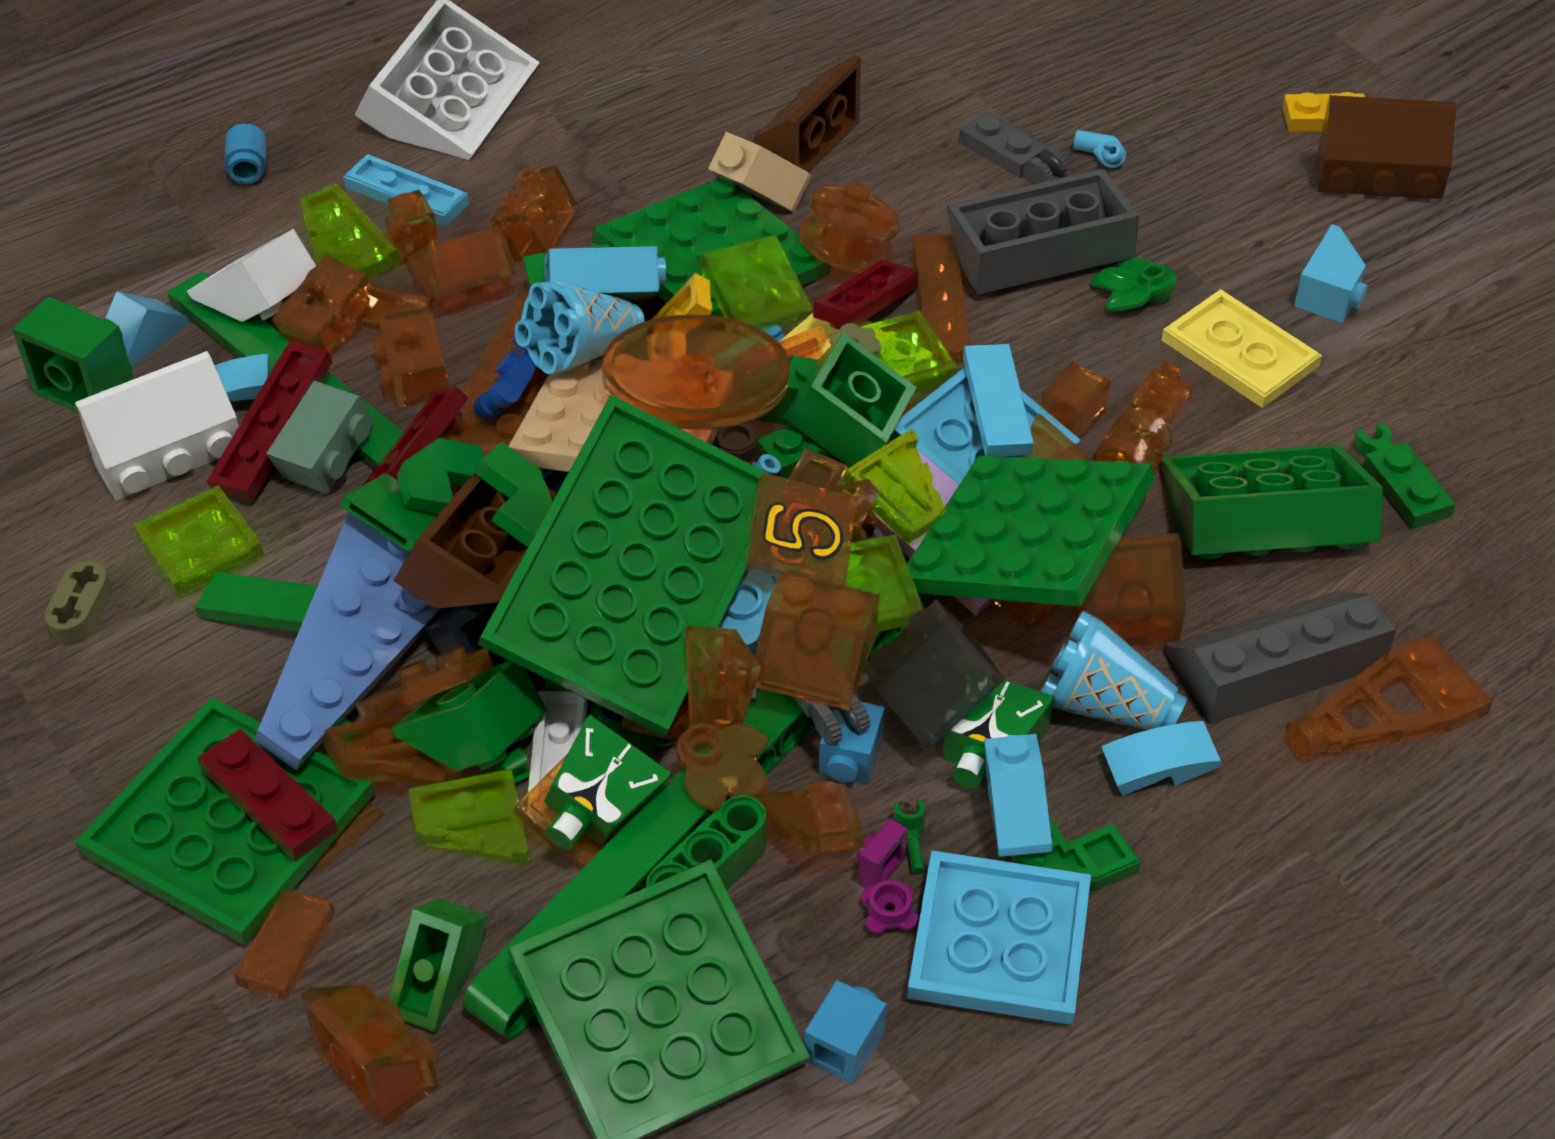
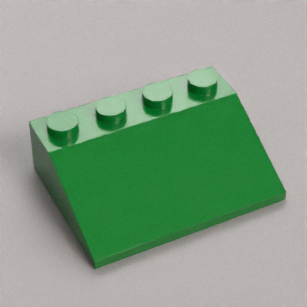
M1339 444L1159 457V466L1180 538L1190 553L1199 558L1218 559L1223 557L1224 553L1243 552L1247 555L1263 556L1269 554L1271 549L1285 548L1295 552H1313L1317 550L1318 546L1336 545L1343 549H1358L1363 547L1364 543L1381 542L1383 487Z

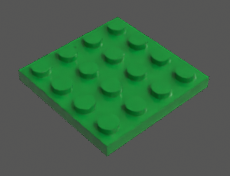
M715 179L593 228L592 242L596 245L608 244L609 247L657 246L658 258H665L666 284L661 285V289H659L656 295L666 303L695 273L710 280L712 310L708 319L702 325L696 326L698 330L826 276L831 271V258L726 179Z
M978 456L898 576L903 591L1082 606L1155 480L1151 464L1128 463L1126 461L1105 462L1084 461L1082 459L1060 460L1041 459L1038 457Z
M211 697L76 839L75 844L79 854L245 945L374 796L376 789L372 779L317 751H314L297 770L293 769L255 742L261 722ZM240 728L336 821L338 831L296 862L201 770L198 757Z
M711 859L515 944L508 949L509 958L593 1139H646L807 1063L810 1058Z

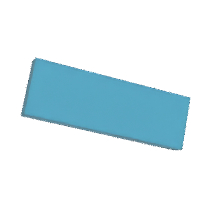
M369 154L343 176L345 188L445 228L469 205L468 193Z
M1009 344L964 346L963 361L985 456L1032 455L1034 442Z

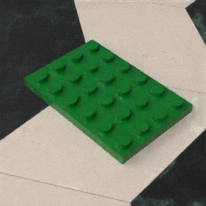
M610 394L485 627L478 645L665 737L762 537L767 509L771 504L779 502L787 482Z

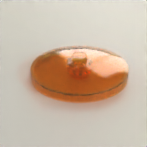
M674 315L642 322L616 336L607 346L603 355L602 380L608 396L611 394L679 429L709 430L744 424L774 409L782 401L788 390L790 364L787 353L782 345L771 335L755 326L738 320L712 315Z

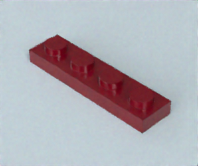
M288 342L206 481L213 493L253 502L274 466L266 453L314 381L321 383L333 363L328 350Z

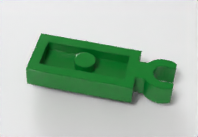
M1383 423L1377 424L1374 434L1375 439L1366 436L1362 429L1356 431L1353 445L1359 454L1365 456L1363 468L1383 487V494L1411 530L1452 517L1456 504L1407 442L1394 445L1391 442V430Z

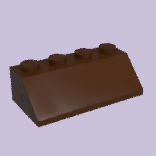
M474 473L420 535L393 581L408 590L415 598L423 600L435 609L499 602L528 549L492 522L497 510L509 498ZM548 488L551 499L554 501L557 493Z

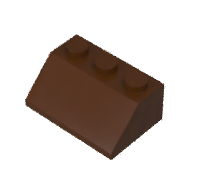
M853 55L819 74L807 87H803L797 97L785 108L780 109L770 123L756 132L752 143L762 146L810 173L859 124L861 57Z
M1329 95L1316 156L1318 192L1443 199L1452 164L1456 102Z

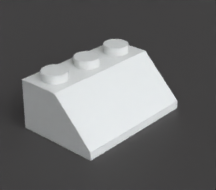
M207 351L75 402L95 467L115 501L219 460L239 427L236 414Z

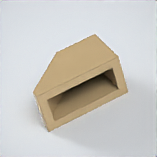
M725 132L708 168L718 178L731 181L744 192L793 213L812 176L810 173L762 146L728 132Z

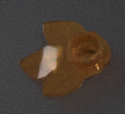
M698 723L690 726L678 739L676 751L679 762L686 768L684 785L688 794L698 805L710 811H718L727 795L730 797L746 795L758 798L767 794L769 791V781L764 769L755 759V756L760 754L766 747L769 737L758 729L745 724H733L722 729H718L716 726L708 723ZM698 749H706L710 753L701 754L695 751Z

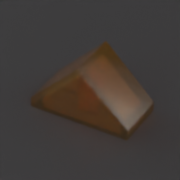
M700 626L686 627L690 729L741 730L762 667L736 629Z

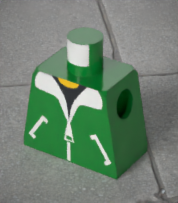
M963 665L944 734L943 757L947 761L955 763L951 773L954 781L968 789H976L980 786L986 774L984 739L1006 737L1009 735L1036 734L1039 744L1050 728L1054 696Z
M589 715L584 721L544 799L546 806L558 814L546 829L547 835L555 844L568 850L575 846L583 834H586L598 844H606L663 788L671 772L596 718Z

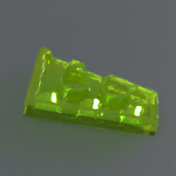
M336 183L299 199L317 268L321 273L320 278L325 296L400 263L398 249Z

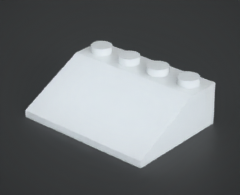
M437 0L369 85L355 116L390 139L470 160L540 62L450 0Z

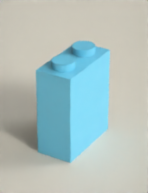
M657 246L549 249L544 258L545 282H562L620 299L650 300L659 292L661 285L666 284L665 258H658Z

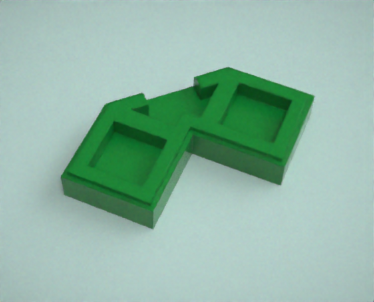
M438 438L404 461L397 472L404 508L439 514L453 498L450 484L463 486L474 474L478 463L484 457L482 447Z
M500 442L480 460L474 473L509 498L497 510L492 522L528 548L553 501L540 469L506 444Z
M1050 816L1052 852L1010 856L1013 862L1018 864L1091 874L1090 892H1095L1139 873L1141 863L1113 823L1067 842Z

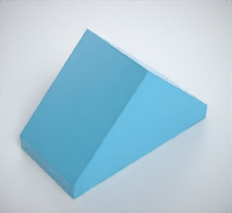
M116 291L105 318L119 326L132 367L190 324L187 316L159 300Z

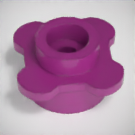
M884 880L866 888L861 895V902L867 906L869 915L866 918V928L874 934H882L886 929L901 928L904 931L913 930L919 920L918 914L912 910L913 889L909 885L895 880ZM885 907H893L895 909L889 912L885 910Z

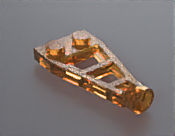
M1429 633L1391 649L1389 654L1378 659L1313 712L1288 722L1285 734L1293 753L1300 759L1307 760L1318 754L1328 755L1450 732L1488 715L1493 701L1433 635ZM1401 679L1426 706V709L1398 714L1379 692L1392 681ZM1357 702H1361L1379 724L1353 729L1340 712Z

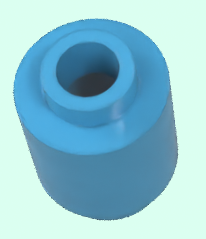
M251 124L235 125L228 130L225 137V169L230 177L238 183L251 184L256 182L266 170V135L260 128Z

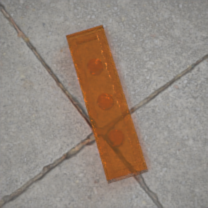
M953 235L913 236L915 270L919 271L917 288L925 352L933 356L932 364L964 363V346H970L959 258Z

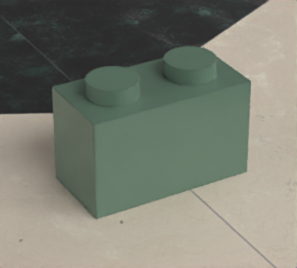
M314 381L266 454L283 479L328 494L336 480L344 474L347 463L359 444L367 438L374 420L358 395Z

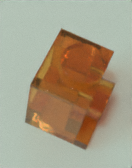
M420 189L389 198L390 217L385 218L388 232L385 234V237L399 264H406L440 253L435 215Z

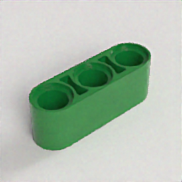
M746 795L734 796L725 801L652 869L647 877L646 887L711 859L726 890H728L766 851L767 826L764 805L758 799Z

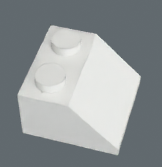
M292 229L238 258L187 290L191 299L241 322L259 314L262 320H265L285 308L281 301L285 298L290 303L309 292L310 289L306 283L321 273L298 235Z

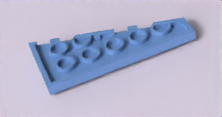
M350 512L347 514L255 738V742L295 770L307 760L426 631L425 628L431 625L446 609H435L423 600L415 598L408 590L393 581L410 552Z

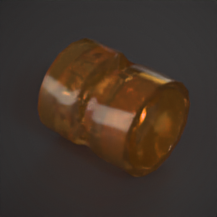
M1140 407L1128 408L1121 412L1107 436H1105L1095 451L1091 461L1150 463L1154 472L1172 443L1171 430L1168 424L1154 412Z

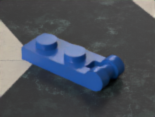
M515 335L512 338V342L516 344L514 350L507 352L495 368V372L499 374L496 382L491 386L490 391L482 393L474 401V411L484 421L494 420L505 408L510 407L520 398L537 367L530 358L527 348L518 345Z

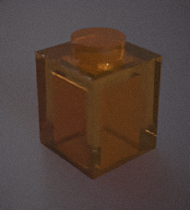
M1071 362L1042 392L1041 407L1081 440L1106 413L1110 380Z

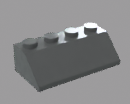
M1104 169L947 205V214L961 269L978 295L1066 273H1074L1095 266L1112 264L1116 261L1133 258L1136 254L1139 215Z
M1335 591L1164 646L1163 652L1209 724L1384 668L1397 629L1371 594Z

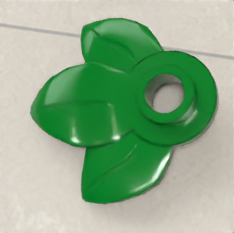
M1130 258L1122 260L1119 267H1109L1101 270L1091 279L1090 284L1092 287L1112 292L1106 304L1107 312L1141 307L1147 302L1155 303L1168 299L1174 292L1173 287L1177 280L1174 270L1169 267L1154 264L1152 261L1143 258Z

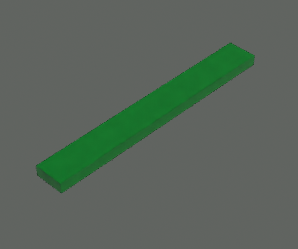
M203 271L167 291L172 305L237 358L268 353L272 371L288 342H291L258 315L241 322L191 299L187 290L209 277ZM327 371L321 383L357 395ZM361 398L374 423L370 428L367 438L359 444L354 454L375 470L403 434V431Z

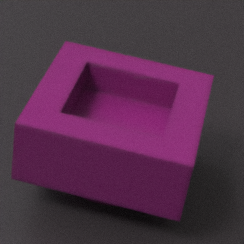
M889 819L877 834L871 832L866 836L856 856L859 861L858 884L866 889L881 881L889 880L906 859L908 833L906 827Z

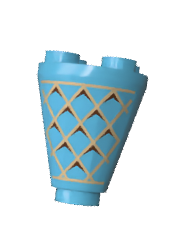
M562 282L534 283L530 287L529 295L524 303L521 320L516 323L514 331L516 342L519 346L527 348L534 364L546 374L565 373L631 343L634 339L641 336L645 322L641 309L636 304H632L627 300Z
M1082 611L1069 635L1076 642L1069 640L1067 644H1063L1050 669L1059 674L1058 677L1050 673L1040 691L1054 696L1052 708L1143 730L1176 724L1186 704L1187 697L1177 693L1178 687L1101 619Z

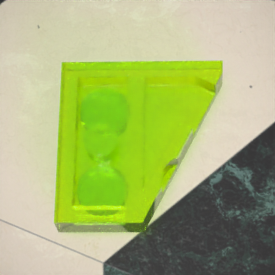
M912 429L848 468L843 480L907 544L928 532L933 523L946 512L939 492L932 485L933 475L929 465L921 461L916 448L919 439Z
M512 769L408 789L419 844L518 864L530 863Z

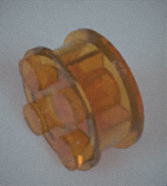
M849 182L846 186L824 185L813 191L810 198L812 213L801 222L798 229L801 243L811 254L836 268L859 273L881 259H887L886 242L897 235L900 226L899 215L896 211L879 198L870 194V190L866 186L857 182Z

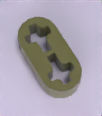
M81 561L69 567L64 573L44 614L50 636L56 643L74 645L87 639L93 632L112 591L106 569L101 563ZM79 587H84L82 593ZM76 612L77 618H72Z

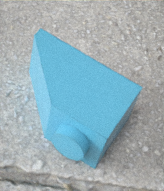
M1333 224L1330 226L1303 270L1294 307L1344 323L1352 308L1360 309L1366 296L1368 285L1362 283L1366 265L1339 226Z
M1009 735L1006 737L984 739L987 789L999 857L1052 852L1044 771L1037 735Z

